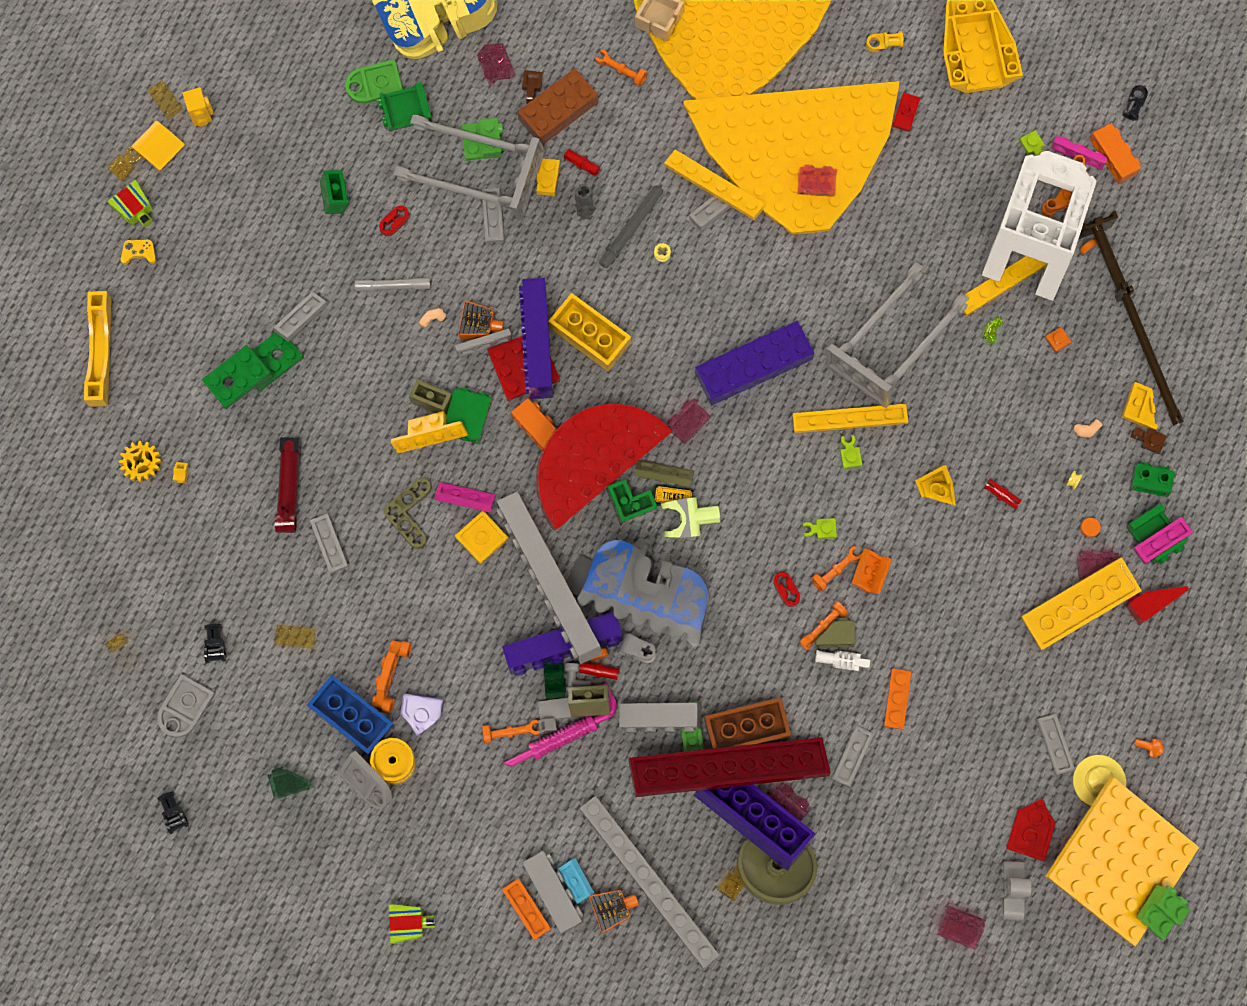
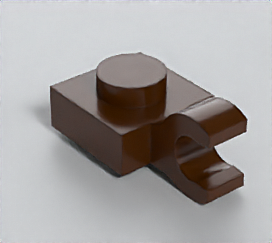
M524 70L522 90H527L526 104L534 99L535 91H541L543 72Z
M1136 427L1130 437L1143 442L1142 448L1160 454L1167 436L1152 429H1148L1145 433L1144 430Z

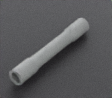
M430 278L375 281L355 280V291L431 288Z

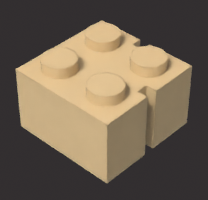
M644 0L635 15V27L647 33L653 31L652 35L667 42L675 29V25H677L684 13V2L681 0Z

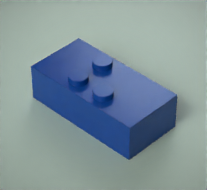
M333 675L328 678L307 704L309 709L368 756L371 755L374 747L384 739L394 726L389 719Z

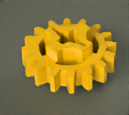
M139 441L137 446L132 442V448L125 447L127 452L120 454L124 459L119 460V463L124 465L120 470L125 472L124 476L126 478L130 477L132 482L138 479L142 483L144 478L150 481L149 476L156 477L154 472L155 470H161L157 464H162V461L158 459L161 455L159 452H156L155 446L150 447L149 442L143 445ZM149 453L152 455V462L148 459ZM143 459V463L140 462L139 464H137V461H141ZM128 462L132 464V471L129 469Z

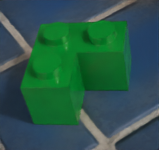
M626 479L609 485L606 488L620 524L658 508L651 490L633 497Z

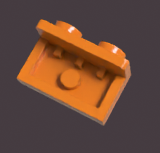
M863 549L851 584L866 593L880 594L892 559L882 557L870 549Z

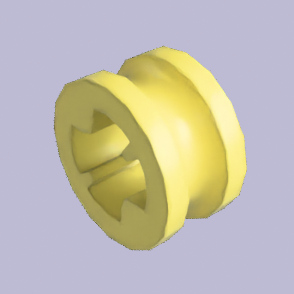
M660 243L655 247L654 256L658 261L665 262L670 258L671 249L667 244ZM660 249L662 251L667 250L665 256L663 254L658 255Z
M1073 471L1066 486H1072V489L1075 490L1082 474L1077 475L1076 471Z

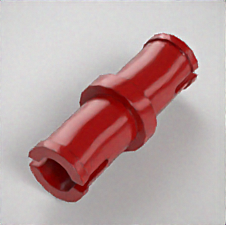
M568 149L564 154L563 159L576 165L577 169H583L594 177L598 175L601 167L589 161L586 156H581L571 149Z
M991 478L988 480V484L984 486V489L998 497L997 500L1004 501L1014 510L1019 506L1017 504L1022 502V499L1009 492L1007 487L1003 488Z
M585 662L580 664L579 673L593 675L596 678L604 677L617 680L619 668L604 666L602 663L593 664Z

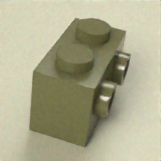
M416 380L409 398L411 404L433 413L444 411L447 415L452 394L446 389L434 387L429 382Z
M608 685L569 687L568 705L571 717L610 715L611 698Z

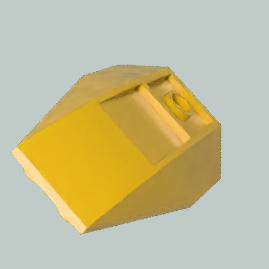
M946 0L943 56L950 87L964 93L1000 89L1022 78L1023 73L1016 42L994 0Z

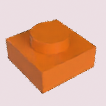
M1062 327L1045 336L1046 341L1055 353L1072 342Z

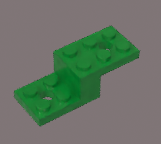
M274 333L253 350L248 345H245L201 380L222 406L228 409L253 388H256L260 393L301 361L304 356L291 341L287 342L277 333ZM276 350L282 351V357L279 359L272 357L273 352ZM233 379L234 384L231 387H225V380Z

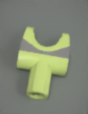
M697 497L661 503V509H673L680 515L679 525L671 529V531H665L664 537L685 538L701 536L700 525L720 523L719 507L698 508Z

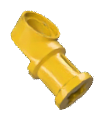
M899 31L894 34H887L886 32L872 34L867 38L866 48L870 52H878L880 49L894 46L903 48V33ZM871 40H877L879 42V46L872 47L869 42Z

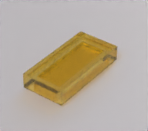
M163 80L147 90L167 119L183 110Z
M277 625L274 644L313 649L316 629Z

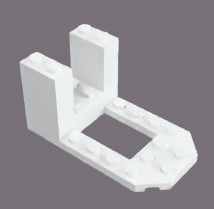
M1050 151L1041 152L1038 156L1028 155L1025 157L982 276L1000 281L1012 251L1046 263L1035 295L1054 300L1074 254L1097 182L1093 176L1088 175L1086 172L1087 168L1083 163ZM1037 180L1073 192L1063 223L1027 210Z

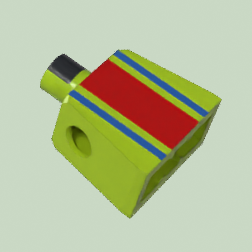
M136 180L107 201L110 207L132 226L138 221L143 227H147L152 223V219L148 214L153 209Z
M390 904V943L398 944L423 938L424 928H435V916H423V909L420 907Z

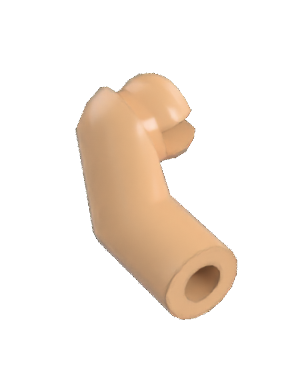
M440 308L429 310L420 319L418 324L426 328L433 319L437 318L438 321H443L446 318V313Z
M1095 419L1089 426L1076 424L1073 430L1080 437L1090 438L1102 427V423Z

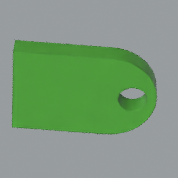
M395 59L355 69L348 75L345 83L348 96L353 101L361 104L377 101L380 98L379 93L383 92V94L403 89ZM353 84H358L360 89L354 92L350 90V87Z

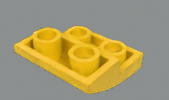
M156 120L131 147L160 172L185 144Z

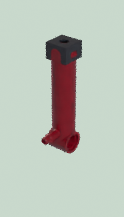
M280 437L279 451L281 455L278 504L275 516L276 533H296L297 529L296 507L299 456L301 455L302 444L299 438Z

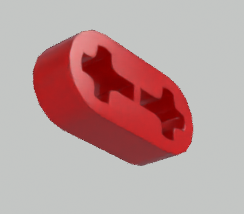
M402 205L395 207L381 220L379 224L380 232L384 236L395 234L409 220L408 209ZM397 212H404L405 217L400 216L399 218H397ZM385 224H386V225H390V224H391V230H389V229L384 230V229H385L384 225H385Z
M777 573L773 579L774 587L786 606L795 607L800 601V593L787 573ZM779 577H781L782 579H787L785 582L787 588H784L782 584L777 583L779 581ZM789 590L791 595H796L795 602L787 601L788 593L786 591Z

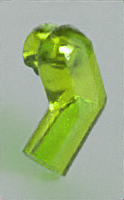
M1000 317L995 318L984 327V338L987 339L988 343L996 341V329L1004 324Z

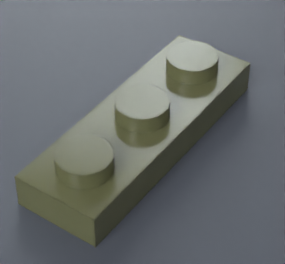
M638 460L634 475L643 479L649 478L663 483L669 482L679 486L691 487L694 471Z

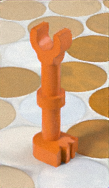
M600 50L601 55L604 56L603 59L595 58L597 64L609 65L616 69L617 73L625 74L634 79V84L639 87L647 78L648 72L641 68L636 73L627 68L626 64H620L611 59L605 50Z
M856 546L851 547L848 555L838 564H834L831 570L823 577L816 573L810 579L820 592H823L827 588L826 583L836 575L839 576L845 567L853 561L857 562L860 560L862 553L859 556L853 555V551L857 548Z
M836 601L832 605L833 611L824 620L821 619L818 622L819 625L800 641L801 646L806 651L813 645L816 638L830 627L829 625L838 616L845 618L848 615V611L841 603Z
M533 720L525 726L513 728L507 726L506 729L491 731L490 725L482 726L484 744L491 743L493 738L506 736L512 738L513 735L525 733L535 736L541 734L539 730L534 731L532 729V726L538 724L539 720Z

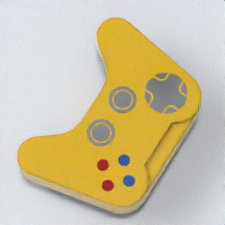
M148 239L125 241L120 259L122 264L127 265L134 258H145L150 264H155L156 256L152 241Z

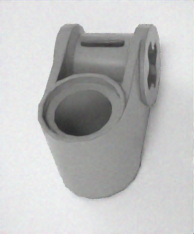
M625 633L617 651L618 653L643 663H651L655 660L656 650L651 643ZM649 649L651 655L648 654L647 657H645L644 652H646Z

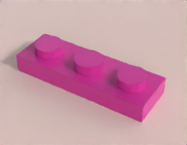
M1056 136L1050 148L1071 158H1075L1076 155H1082L1085 158V164L1099 170L1103 169L1107 157L1102 153L1093 152L1082 144L1072 143L1065 137Z
M440 482L435 493V500L491 512L495 501V494Z
M1180 517L1134 547L1133 550L1145 565L1193 532L1184 519Z

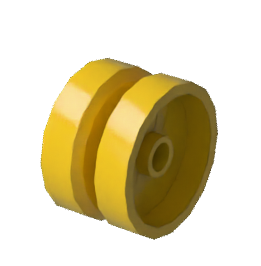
M388 738L380 741L374 747L371 753L370 764L387 784L397 785L407 781L412 776L416 767V758L406 742L398 738ZM395 758L396 762L394 764H390V759Z

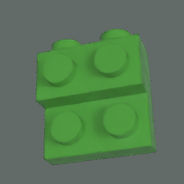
M498 118L479 120L480 123L462 124L463 131L500 140V134H503L502 123H498ZM463 138L465 161L502 157L501 151H505L503 148Z
M1157 884L1136 918L1159 939L1165 940L1174 924L1181 926L1191 909L1187 907V900L1176 896L1177 891L1168 885L1163 887Z

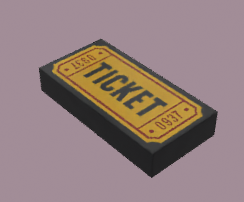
M656 485L654 500L656 505L661 506V503L693 498L694 490Z

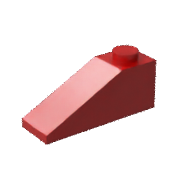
M1184 586L1144 592L1140 596L1136 594L1128 599L1130 603L1126 608L1137 623L1141 625L1185 594L1189 588Z

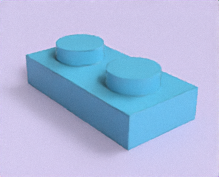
M576 858L558 868L577 904L595 894Z

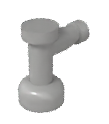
M565 663V671L568 672L566 692L569 691V687L591 686V680H576V672L579 671L580 664Z

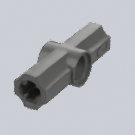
M580 184L575 190L577 216L584 220L589 219L593 214L594 207L591 187H588L586 184Z

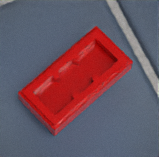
M903 92L892 127L910 132L921 97Z

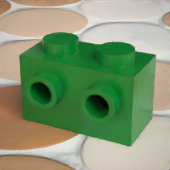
M324 170L320 179V187L325 214H343L345 208L349 205L342 170Z
M1137 463L1133 468L1129 490L1167 498L1172 492L1175 471H1171L1170 468L1164 466L1157 468L1152 467L1149 463Z

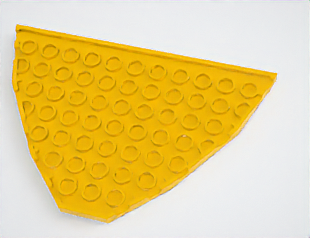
M633 0L636 13L644 0ZM681 0L684 2V13L677 25H675V29L668 41L666 42L652 35L653 31L647 34L665 67L694 100L752 95L775 79L813 37L832 0Z
M896 81L683 101V107L686 109L707 155L719 165L729 180L738 188L765 203V208L762 210L765 215L775 223L783 226L791 235L829 231L860 193L890 135L900 83Z

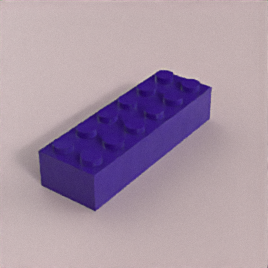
M545 278L522 279L523 286H519L523 355L527 357L523 358L525 375H528L524 376L526 393H530V399L553 398Z
M796 321L696 366L695 375L712 406L813 360L814 351L799 322Z
M614 612L587 620L600 647L607 645L609 648L615 647L622 641V632ZM562 628L502 646L510 674L521 676L526 674V670L532 668L534 671L543 669L546 663L552 662L553 665L564 662V658L571 657V659H574L569 650L572 648L570 643H565L561 632H563Z
M755 785L699 790L695 792L694 796L787 871L812 843L816 834Z

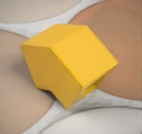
M176 462L173 469V481L186 484L189 473L188 463Z

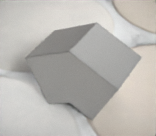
M546 718L538 721L540 733L557 732L555 718Z

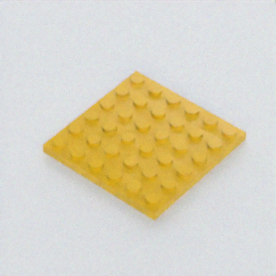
M1110 777L1045 877L1129 944L1136 947L1147 930V927L1136 918L1157 884L1163 887L1168 885L1174 888L1199 847L1119 781Z

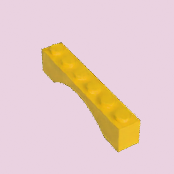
M107 291L88 292L89 362L84 382V401L89 407L108 406L112 298Z

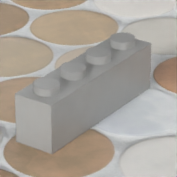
M698 703L620 704L619 727L625 730V733H637V730H644L645 733H656V729H664L666 733H674L675 729H683V732L691 733L695 732V729H700L701 705Z
M544 851L522 862L561 935L581 924L580 918L584 916L578 906L574 908L571 902L574 898L570 890H564L561 884L564 880L560 872L553 870L552 865L555 863L550 854L545 855Z

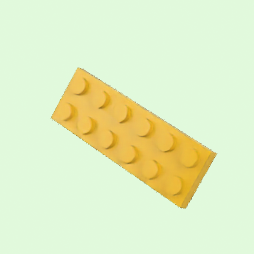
M1120 557L1020 617L1039 649L1043 650L1142 590L1124 560Z

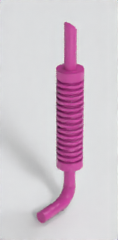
M610 688V715H598L594 718L585 716V719L581 718V721L579 719L578 722H574L575 724L571 723V726L567 725V728H561V731L557 730V733L553 732V735L549 734L550 736L543 737V740L539 739V742L535 741V744L534 742L529 744L530 750L502 764L513 767L533 756L535 760L541 758V755L544 757V754L548 755V752L552 753V750L554 752L555 749H559L558 747L562 748V745L566 746V743H572V740L576 741V738L580 739V736L584 737L583 735L590 734V731L598 730L596 725L610 719L617 710V702Z

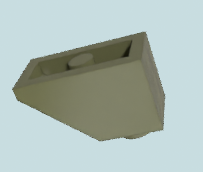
M839 618L838 621H834L816 640L815 648L854 647V621H849V618Z

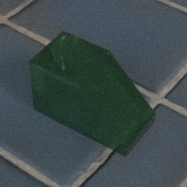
M283 767L272 770L271 774H268L273 797L276 800L314 788V784L311 781L288 769H283Z

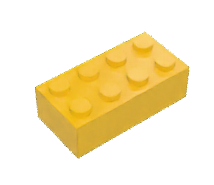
M573 293L568 296L548 321L549 329L607 372L610 371L631 345L630 335Z

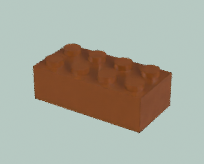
M574 68L517 111L518 120L533 137L540 139L542 145H544L598 104V94Z
M781 697L704 717L711 749L772 743L790 739L791 737Z

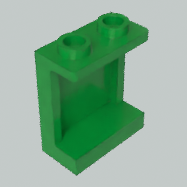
M422 82L415 83L414 87L383 94V92L379 93L380 98L377 99L379 109L384 110L385 116L382 117L384 128L388 127L389 132L414 126V124L410 123L413 115H419L432 121Z
M467 388L454 389L446 416V425L461 421L468 432L467 436L457 439L480 445L489 407L492 405V398L483 392H478V394L472 393Z
M1162 503L1135 519L1126 527L1138 545L1171 524L1163 513L1165 508ZM1186 538L1151 560V563L1154 565L1159 562L1161 565L1170 559L1168 555L1172 552L1178 554L1184 550V545L1188 540Z

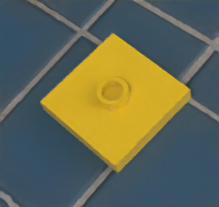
M484 511L479 513L455 535V538L480 565L509 540V537Z

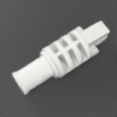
M819 650L816 652L815 662L832 664L834 668L859 671V667L869 668L870 660L861 659V654L838 650L834 651V653Z

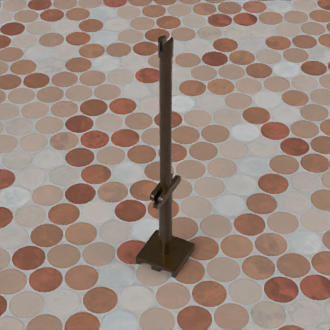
M1113 211L1108 217L1102 218V216L1094 218L1089 224L1085 225L1083 223L1078 240L1092 234L1094 235L1116 287V301H1122L1169 412L1168 415L1173 426H1175L1178 422L1179 424L1183 423L1184 420L1179 409H1177L1132 301L1133 286H1128V283L1125 281L1104 231L1111 228L1118 219L1116 211Z

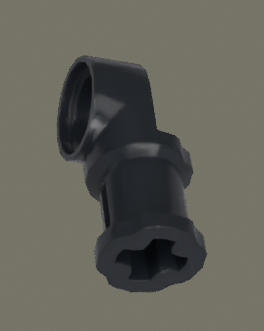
M1143 85L1133 87L1128 98L1129 104L1127 109L1122 114L1125 118L1132 121L1139 119L1140 108L1144 106L1148 96L1146 87ZM1137 90L1142 91L1144 97H1135L1134 92Z

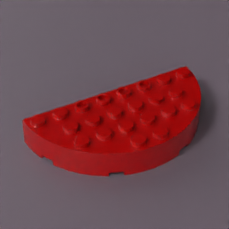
M604 404L590 407L562 423L549 437L544 446L536 471L537 497L542 513L551 528L555 531L667 437L672 430L651 413L624 404Z

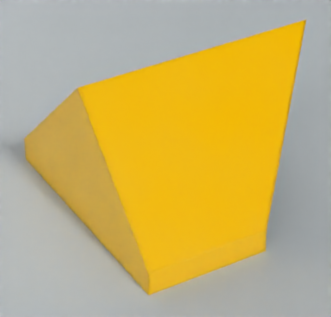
M946 465L915 480L922 498L927 497L956 506L953 482Z

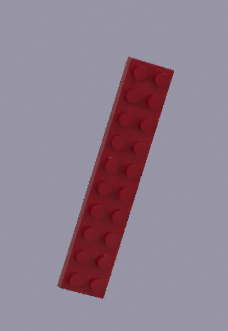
M822 737L630 757L628 761L635 797L828 777L831 774Z

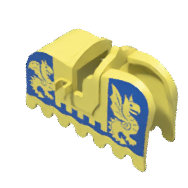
M372 0L397 51L404 57L411 59H421L436 51H443V44L448 41L444 22L450 20L459 40L466 37L468 33L487 26L497 12L498 3L497 0Z

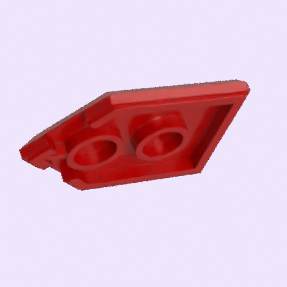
M1043 799L1017 811L1006 849L1045 862L1056 823L1046 808Z

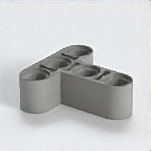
M1003 861L1002 889H1004V893H1002V909H1004V913H1002V919L1023 921L1024 900L1031 895V880L1025 879L1024 862Z

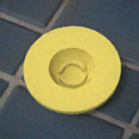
M1093 755L1082 760L1076 767L1073 775V786L1078 797L1087 805L1092 806L1110 777L1115 778L1126 787V776L1122 767L1112 758L1104 755Z

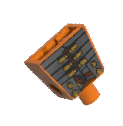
M465 301L458 333L459 339L474 340L490 335L492 331H502L504 321L494 320V310Z
M621 890L589 896L602 934L630 919L628 909L639 906L635 894L624 898Z

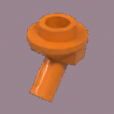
M1140 739L1135 741L1136 747L1148 750L1147 755L1153 758H1157L1163 753L1164 745L1160 739H1152L1151 743Z

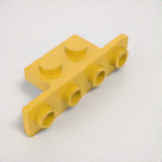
M442 411L408 420V435L391 439V444L397 453H402L468 435V432L461 421L446 425V414Z

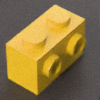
M201 88L182 92L194 126L203 127L212 122L211 115H214L208 97H204Z

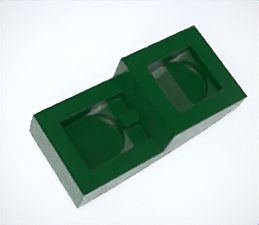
M552 662L544 664L546 699L565 697L563 662L553 665Z

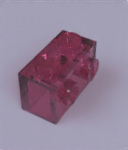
M948 905L939 923L937 935L975 950L983 934L986 920Z

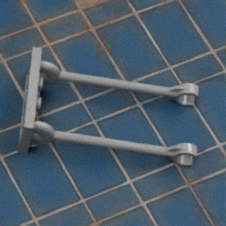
M419 115L412 116L410 123L414 124L413 128L417 130L427 131L430 129L507 149L524 156L525 160H522L520 164L521 173L515 180L514 187L516 189L513 197L497 196L413 174L412 171L396 166L393 174L397 176V180L408 183L415 181L498 203L503 207L511 209L516 218L524 219L545 153L540 139L532 137L530 145L522 143L513 144L432 123L427 118Z
M917 262L909 269L906 279L848 343L843 344L840 348L833 344L827 348L826 366L885 408L891 403V394L897 381L957 314H962L968 306L966 302L969 298L961 293L953 302L951 310L899 369L885 380L879 378L872 369L861 365L860 361L855 357L851 358L852 349L901 294L912 283L915 284L921 279L923 274L920 271L924 267Z

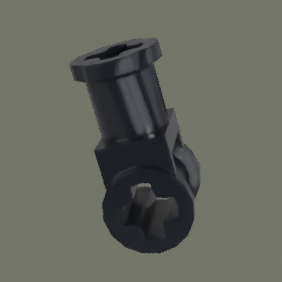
M214 623L204 626V629L207 630V640H204V659L206 664L216 660L226 661V648L220 634L222 624Z
M174 791L165 793L157 798L164 809L162 815L170 835L179 828L189 827L185 813L181 806L176 804Z

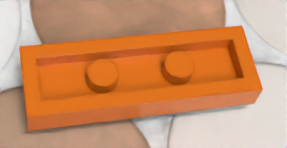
M891 670L884 727L904 729L911 671Z
M519 878L502 889L534 941L551 930Z

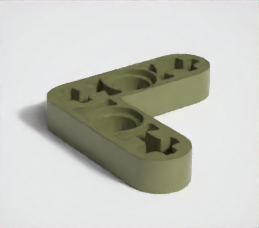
M419 478L388 503L384 509L386 518L414 549L423 548L427 540L425 534L406 513L431 492V484L424 478ZM419 484H427L425 486L426 491L420 490L417 493L419 497L416 498L415 494L411 490L414 489V491L416 492L417 490H419ZM411 495L413 502L406 505L402 501L403 497ZM390 508H397V515L401 517L398 521L393 514L389 516ZM404 521H408L411 524L410 529L407 531L400 529V525ZM414 529H416V531H414V534L418 538L422 536V543L420 544L417 542L415 544L413 543L415 540L411 533Z

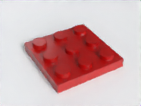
M522 336L487 349L507 401L528 394L526 393L524 377L528 375H525L523 358L527 357L523 355ZM551 358L552 384L560 382V378Z

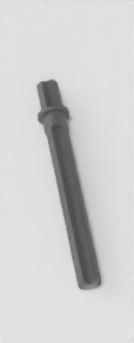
M656 185L653 187L610 247L606 248L605 254L599 260V264L602 267L608 268L613 260L619 257L618 253L663 194V189L660 186Z

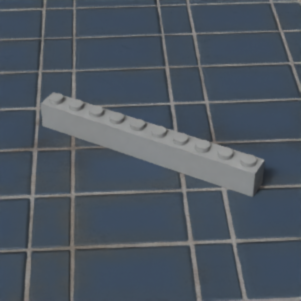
M518 492L498 500L496 512L500 520H505L506 524H504L508 535L512 534L514 537L512 539L513 545L516 550L520 549L522 553L520 558L523 564H528L530 568L528 573L532 581L536 579L538 583L536 588L540 596H545L546 601L544 603L548 611H553L555 616L552 618L557 628L561 626L563 640L565 643H570L572 648L569 650L574 659L578 658L580 664H583L601 655V647Z
M593 797L580 807L581 813L700 966L704 969L720 955L597 797Z

